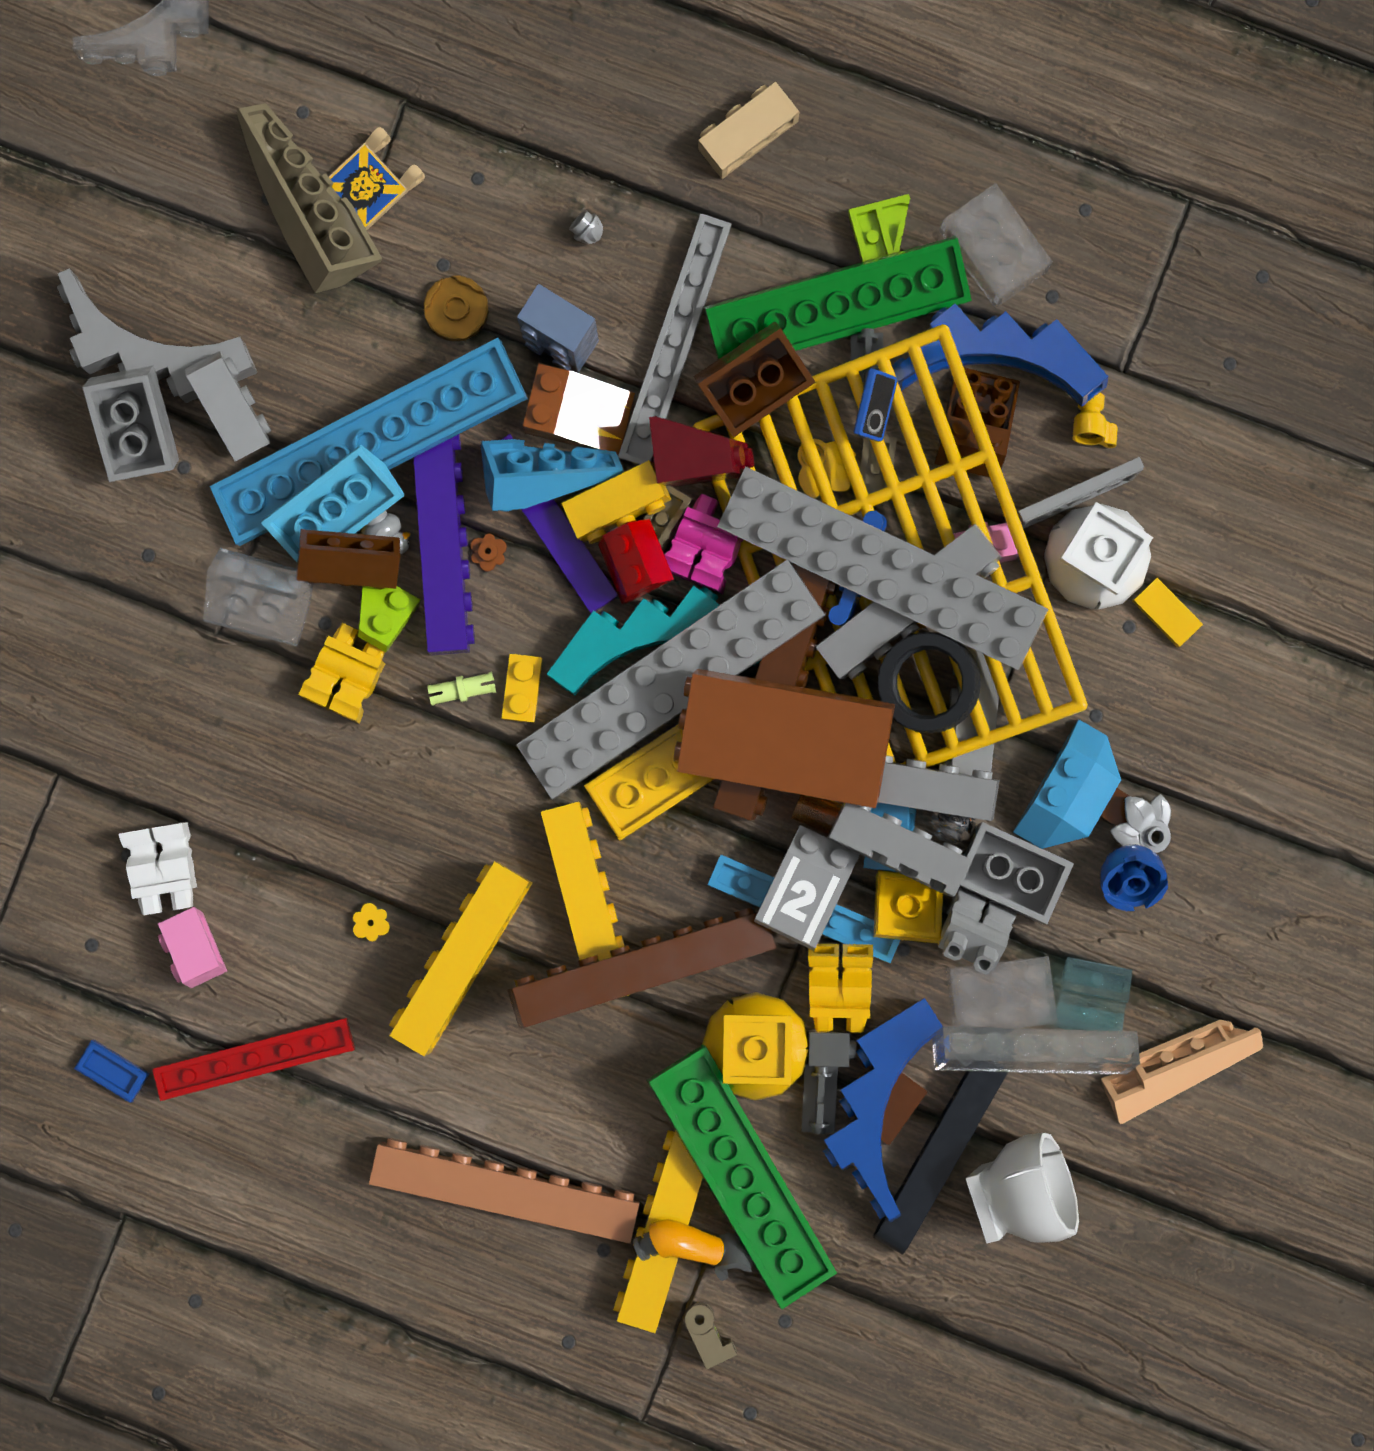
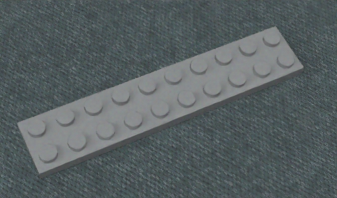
M746 466L717 526L1017 670H1020L1049 610Z
M786 560L516 745L552 800L556 799L680 715L682 709L687 710L689 697L684 696L685 681L687 676L692 677V673L697 669L737 676L826 615L791 562Z

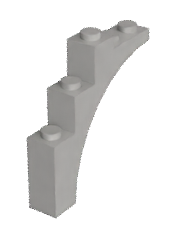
M70 268L57 273L61 284L57 286L64 303H70L73 314L69 315L75 331L80 333L70 337L74 348L69 351L77 368L82 366L86 372L92 374L121 361L122 363L118 364L120 372L154 365L158 380L171 375V377L166 379L173 396L179 395L185 403L198 398L186 377L185 369L218 351H221L225 359L231 357L239 371V375L235 376L237 382L257 374L247 346L241 337L217 344L193 347L164 345L140 338L118 327L104 316L89 299L78 277Z

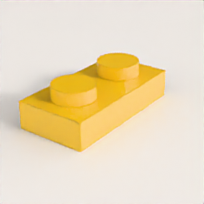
M509 655L501 719L535 723L543 663L542 657Z

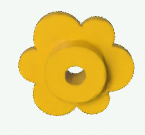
M372 903L363 905L361 912H356L353 915V921L356 923L353 927L355 936L358 938L366 937L369 941L373 942L378 939V935L387 934L390 929L389 923L385 920L387 912L384 909L377 910V907ZM369 920H373L374 924L372 926L368 924Z

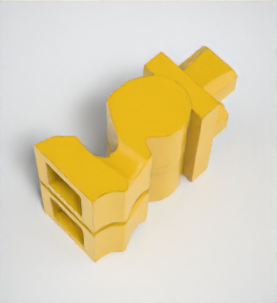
M342 623L333 637H327L315 665L310 670L311 675L304 681L298 695L303 699L360 724L364 713L361 703L364 699H368L375 689L380 673L385 666V663L382 661L385 652L368 642L363 651L352 647L358 636V630ZM340 683L339 692L333 696L332 690L334 686Z
M817 944L814 951L808 948L809 967H811L809 969L810 1017H813L815 1030L817 1032L832 1031L833 1018H847L846 1031L864 1032L866 1020L870 1019L873 945L843 944L842 978H838L839 969L837 968L839 967V944Z

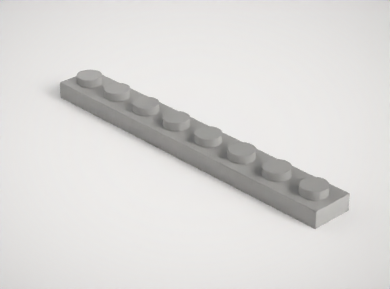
M700 214L618 455L621 461L638 466L648 460L651 462L653 460L654 454L649 417L667 418L731 229V223Z

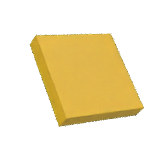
M878 870L876 874L873 937L939 944L942 932L943 894L899 872Z

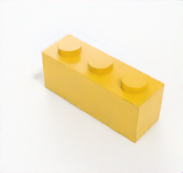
M648 460L561 504L577 539L583 542L588 541L589 544L600 541L607 531L620 527L627 522L636 521V517L646 512L647 515L660 512L666 507L664 503L672 499L666 486L657 483L655 464Z

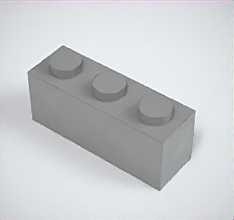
M218 351L185 369L186 377L234 461L270 444L267 433L271 432V428L263 414L257 416L251 407L256 402L248 387L245 385L241 388L235 376L239 375V371L231 357L225 359L221 351Z

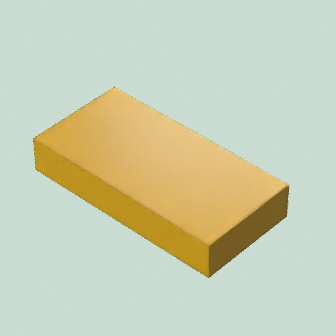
M1158 578L1151 582L1132 601L1177 648L1185 643L1203 625Z

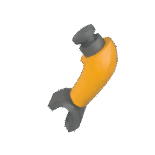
M666 1219L651 1223L649 1225V1232L644 1233L643 1238L638 1236L633 1240L635 1251L642 1261L648 1260L651 1254L652 1256L660 1255L663 1258L676 1257L714 1265L715 1274L721 1281L728 1279V1269L738 1268L743 1271L752 1272L753 1262L735 1233H725L716 1237L684 1223Z

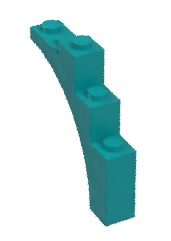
M693 585L671 617L666 615L669 609L653 598L649 602L643 598L621 629L616 627L619 622L610 614L603 611L599 615L593 610L548 671L547 676L575 696L595 674L613 661L634 651L664 644L720 606L716 602L719 597L704 586L699 590ZM761 660L753 664V666L758 668Z

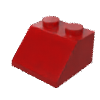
M650 519L627 522L602 536L598 546L622 605L674 580Z

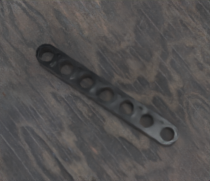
M989 1038L983 1041L893 1198L901 1216L892 1222L888 1220L887 1216L883 1217L874 1232V1239L901 1255L905 1253L1008 1074L1016 1054Z

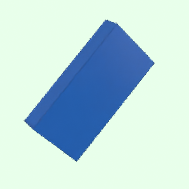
M94 1039L90 1041L74 1068L130 1103L134 1101L150 1074Z

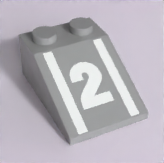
M800 825L754 922L814 951L860 853Z

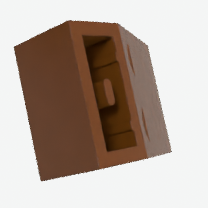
M964 367L1002 469L1007 454L1020 381ZM953 380L945 415L960 456L963 458L979 452L980 449ZM939 438L934 464L942 466L949 462ZM985 464L966 470L969 473L989 477Z

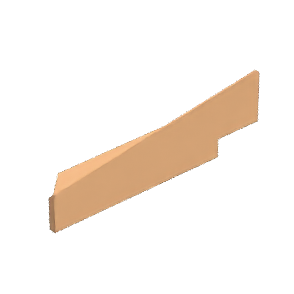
M1218 1020L1129 1057L1133 1069L1101 1078L1102 1085L1118 1122L1123 1124L1260 1051L1263 1048L1261 1031L1256 1027L1249 1031L1234 1028L1232 1022Z

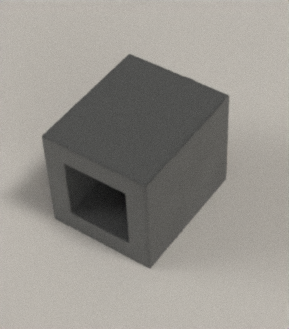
M808 1031L809 1054L807 1064L809 1066L849 1067V1059L855 1060L856 1040L850 1039L849 1032Z

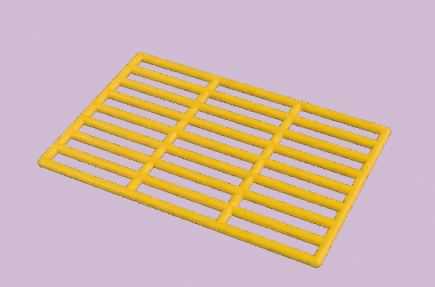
M944 324L812 376L816 383L786 403L823 503L848 515L861 511L864 517L867 512L874 511L873 506L892 500L907 543L924 550L904 494L923 488L944 547H946L955 540V536L935 482L954 476L971 525H978L992 543L966 470L985 464L1026 576L1007 582L998 561L997 563L1000 567L990 575L992 582L1014 593L1031 588L1036 603L1049 609L1043 623L1072 701L1053 708L1030 647L1023 661V666L1040 713L1021 719L1001 662L984 654L1009 724L990 731L978 699L970 713L977 736L959 742L953 727L941 732L946 747L928 753L921 733L905 728L915 756L914 760L927 762L926 768L1086 710L1088 704L949 327ZM937 340L940 341L980 449L979 452L961 458L921 350L922 346ZM908 352L949 463L930 470L897 381L892 406L918 475L899 482L884 439L880 442L870 440L887 487L868 494L828 384L847 377L859 409L864 390V384L859 371L878 365L879 371L895 376L890 359ZM814 389L817 390L856 497L855 500L839 506L835 500L798 398L799 395ZM716 414L696 422L693 427L711 431L725 424L719 415ZM768 414L758 422L778 477L782 484L797 490L771 416ZM727 429L730 438L745 442L742 432L733 438ZM725 480L713 481L715 493L724 513L731 498ZM743 540L738 556L748 584L751 585L760 578L751 553L763 548ZM772 553L776 567L786 561V559ZM829 595L826 607L831 609L839 605L836 595ZM863 596L859 600L862 611L873 603L872 600ZM832 623L834 631L842 627ZM917 623V625L920 627L918 630L926 627L920 623ZM817 650L813 659L808 658L805 670L810 671L814 669L821 691L836 693L826 666L828 663ZM926 650L913 654L934 714L937 715L947 711ZM883 656L882 658H880L881 664H882L883 659L885 658V656ZM949 656L959 686L962 690V676L960 670L958 668V665ZM861 673L852 680L859 698L873 700L865 675ZM898 673L897 689L905 705L912 710ZM888 743L887 755L894 756Z

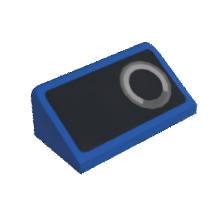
M872 368L868 370L853 431L858 437L879 442L883 440L898 381L895 376Z

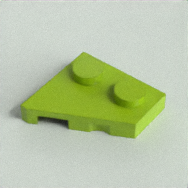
M909 194L848 210L861 263L900 251L910 202Z
M362 586L358 637L386 653L419 607L421 599L396 586V589H376L374 587Z

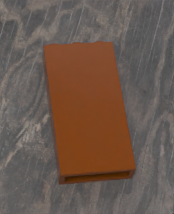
M697 669L693 672L692 677L687 676L684 686V696L689 697L687 710L682 709L679 718V729H683L682 742L677 741L674 751V761L678 762L677 772L876 808L880 796L895 704Z

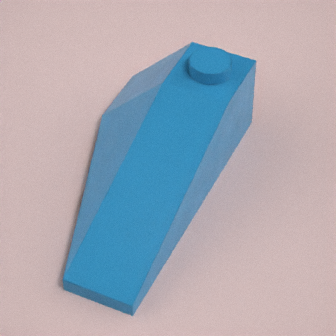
M516 439L481 441L485 490L492 511L525 509L605 482L622 474L624 471L616 451L576 447L570 452L555 449V444L544 443L543 448L524 446V440Z

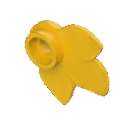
M814 439L832 491H848L850 489V481L836 442L825 443L822 440ZM801 445L798 450V461L802 466L798 476L799 484L806 495L816 499L820 494Z

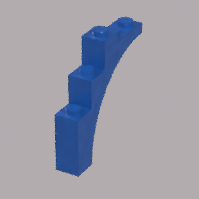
M956 304L952 305L949 309L946 307L940 309L931 319L930 329L942 324L949 327L962 365L996 364L1019 368L1038 375L1061 388L1081 407L1107 387L1109 376L1057 319L1050 325L1047 323L1041 325L1033 333V339H1030L1006 311L999 317L994 315L983 324L981 332ZM939 340L921 347L930 374L949 368ZM910 356L906 360L905 358H900L892 365L901 391L918 380Z
M925 998L857 1040L860 1049L856 1051V1054L865 1068L872 1066L873 1070L841 1089L844 1098L839 1100L849 1118L856 1115L858 1119L824 1140L828 1148L824 1149L823 1152L832 1167L834 1168L839 1165L845 1171L855 1165L857 1170L853 1171L852 1174L861 1189L869 1187L875 1199L870 1201L872 1207L880 1219L887 1216L890 1222L900 1217L901 1213L890 1193L883 1168L881 1135L884 1113L892 1088L907 1063L922 1046L943 1031L942 1024Z

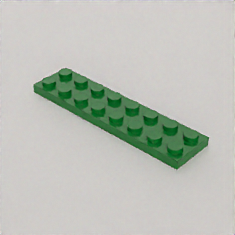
M954 236L705 306L704 308L717 358L720 359L773 322L779 325L795 351L861 333V329L864 328L875 329L939 311L944 307L949 308L954 304L960 305L971 302L972 299L959 241Z
M701 1045L647 1079L648 1085L742 1246L750 1256L777 1306L781 1310L837 1274L728 1084H723V1075L707 1047Z

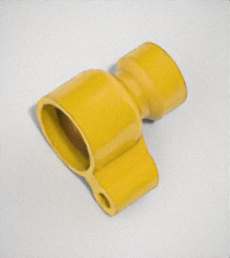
M1097 394L1083 407L1078 404L1081 412L1074 417L1073 440L1083 445L1100 444L1105 448L1116 447L1118 427L1106 421L1104 415L1100 413L1104 409L1105 396L1103 394Z

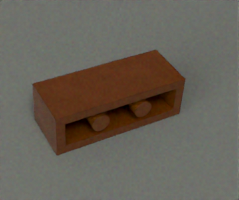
M300 529L297 581H306L314 584L332 583L342 586L356 585L369 586L376 589H396L400 563L399 537Z

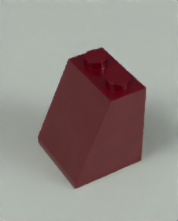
M649 417L658 484L679 487L740 478L745 466L748 468L754 467L752 449L748 448V444L661 417Z

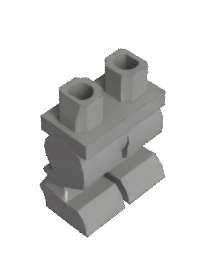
M959 887L946 910L948 916L942 929L938 947L944 950L943 954L945 957L954 961L961 958L973 963L976 971L986 975L990 971H994L1007 947L1009 934L1013 928L1012 924L1017 916V912L989 900L982 914L981 911L986 904V898Z

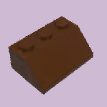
M773 322L693 376L733 438L816 383L776 322Z

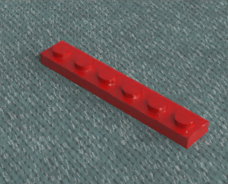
M348 1018L153 1068L152 1070L159 1099L163 1101L354 1051L355 1046Z

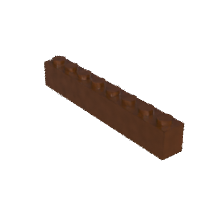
M793 563V567L826 616L762 658L755 679L804 688L809 675V671L805 670L808 658L813 659L817 652L816 646L819 645V640L815 639L819 626L824 627L830 610L826 607L829 595H835L838 584ZM722 780L713 808L748 820H756L757 815L762 816L768 800V797L764 796L766 788Z
M750 907L734 912L736 919L724 922L722 916L704 921L705 928L693 932L692 927L688 926L672 931L674 936L672 939L662 941L659 935L641 941L643 948L630 951L629 945L611 950V957L599 961L597 955L579 960L580 967L567 971L566 965L546 970L548 977L535 981L534 975L514 980L516 987L507 989L518 1027L525 1028L776 949L770 929L754 922L758 912H754V908Z

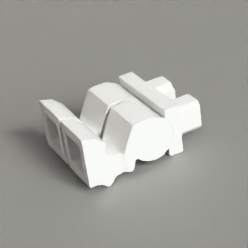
M188 822L120 833L121 844L123 848L130 850L131 855L127 859L126 864L128 880L131 886L132 899L138 898L142 915L162 912L160 894L169 892L171 894L173 910L193 907L192 888H196L197 883L191 857L192 849L188 843L190 839ZM158 842L162 844L163 849L160 855L156 849Z

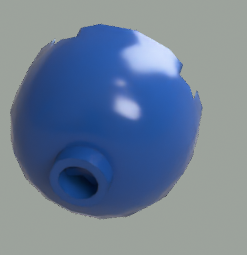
M1137 844L1124 845L1116 848L1106 857L1100 869V885L1106 901L1116 909L1135 911L1134 907L1145 905L1146 909L1156 904L1168 889L1167 872L1160 857L1151 849Z

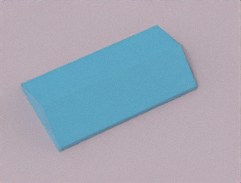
M360 445L264 518L261 524L297 562L300 529L355 534L403 498L404 493L385 463Z

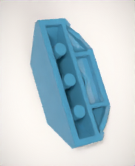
M1079 719L1076 721L1012 833L1041 849L1089 837L1121 781L1107 735Z

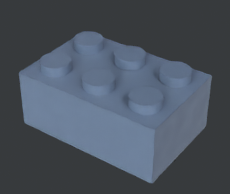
M539 283L517 316L522 338L526 341L525 346L538 355L544 352L553 357L552 363L560 369L569 371L572 369L579 373L599 342L595 318Z

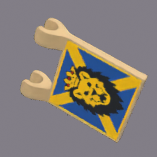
M381 127L375 129L366 142L329 176L334 183L332 188L341 199L346 197L350 201L366 230L408 191L425 179L422 170L417 165H412L399 180L375 153L384 148L391 140L387 132Z

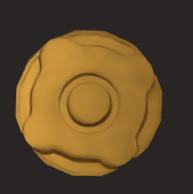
M460 275L451 276L435 282L428 290L424 301L425 318L431 330L441 338L450 341L467 340L477 335L485 326L489 314L488 300L482 288L472 279Z

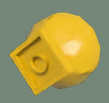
M758 992L733 997V1005L727 1000L709 1018L702 1045L707 1047L721 1071L723 1084H728L735 1096L753 1101L783 1094L803 1074L809 1054V1049H806L809 1046V1040L803 1020L784 1000Z

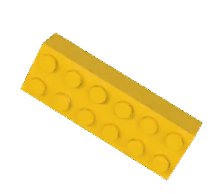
M494 861L492 866L486 864L476 879L480 886L475 894L468 893L459 908L463 912L458 922H451L441 938L446 941L441 951L434 950L424 966L428 970L423 980L420 979L414 982L406 996L411 1001L406 1008L398 1009L389 1024L390 1027L394 1028L390 1034L392 1038L422 1056H426L433 1051L533 882L499 862Z

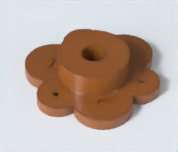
M486 534L484 538H475L471 542V549L474 552L471 555V560L475 564H480L483 571H492L496 565L504 563L505 557L503 554L507 550V545L502 539L495 540L492 534ZM487 549L491 550L490 554L485 553Z

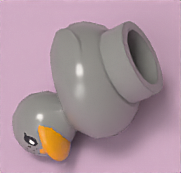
M386 510L361 529V534L399 537L400 555L408 550L410 544L409 537L411 533L399 532L401 528L400 519L394 514L387 513Z

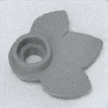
M1161 794L1155 796L1150 803L1143 798L1127 796L1125 798L1127 822L1116 825L1110 830L1113 838L1122 846L1137 844L1145 846L1155 853L1162 852L1168 847L1171 840V833L1168 828L1171 808L1168 801ZM1154 831H1158L1160 838L1154 843L1151 836Z

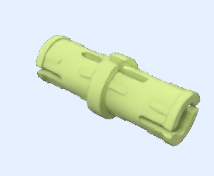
M492 672L469 678L458 676L454 681L427 685L428 694L443 692L441 695L429 697L431 705L434 706L435 704L457 699L463 702L468 701V697L496 693L495 684L481 686V683L494 681Z

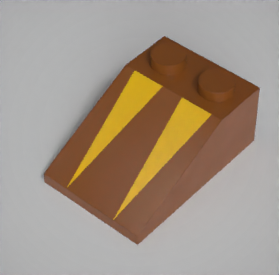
M538 363L523 422L525 434L578 447L616 451L617 455H619L635 393L569 370Z

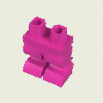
M701 494L695 502L693 509L690 507L686 508L676 536L671 541L672 547L665 553V558L673 575L723 595L726 586L723 572L735 563L741 542L744 539L717 527L720 520L713 517L719 502L712 497ZM701 555L700 562L694 566L695 558Z

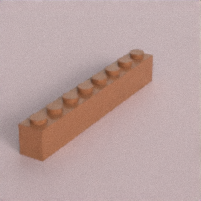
M388 1138L387 1143L381 1142L377 1146L369 1185L631 1243L640 1200L634 1199V1193L615 1189L614 1194L601 1191L602 1186L588 1182H582V1187L569 1184V1178L558 1175H550L549 1179L536 1177L537 1171L518 1167L517 1172L505 1170V1164L491 1160H485L484 1165L471 1162V1156L461 1153H452L451 1158L439 1155L440 1149L420 1145L419 1150L407 1148L406 1141Z

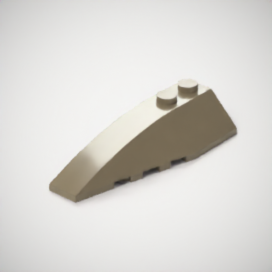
M266 103L239 108L237 111L238 119L264 194L285 240L314 292L318 293L342 287L380 263L382 257L353 205L346 197L341 199L332 188L333 181L326 173L321 175L311 163L313 158L305 149L302 150L296 146L291 140L293 134Z

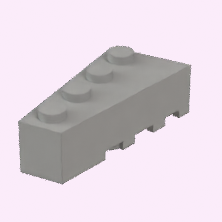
M843 803L827 836L828 839L946 896L955 897L972 859L961 855L963 850L944 842L943 846L931 841L932 835L914 827L913 831L901 827V820L887 813L880 817L870 812L871 807Z

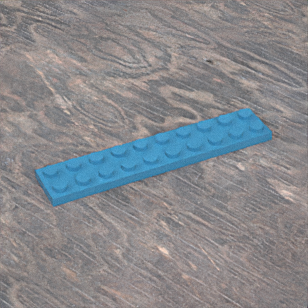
M496 338L211 485L210 488L235 544L241 546L269 532L261 524L264 518L358 446L362 445L385 463L390 470L525 401L528 397L501 340Z

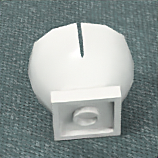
M1097 502L1091 506L1071 510L1053 526V530H1051L1044 559L1050 583L1068 602L1089 609L1099 610L1123 604L1144 583L1151 560L1149 544L1153 537L1147 534L1144 528L1124 510Z
M1028 1134L1006 1144L993 1162L980 1165L966 1177L986 1243L999 1241L1007 1232L1035 1243L1059 1242L1077 1234L1079 1214L1075 1189L1063 1153L1051 1134Z

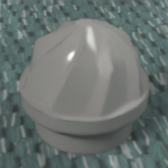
M584 210L572 222L569 230L574 234L576 241L592 244L600 240L603 233V225L595 213L590 214L587 210Z

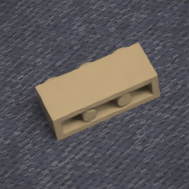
M774 82L769 87L766 85L761 86L751 95V101L743 107L741 104L736 105L725 115L727 119L717 126L711 124L701 132V138L698 140V150L721 179L725 178L798 122L799 110L777 82Z

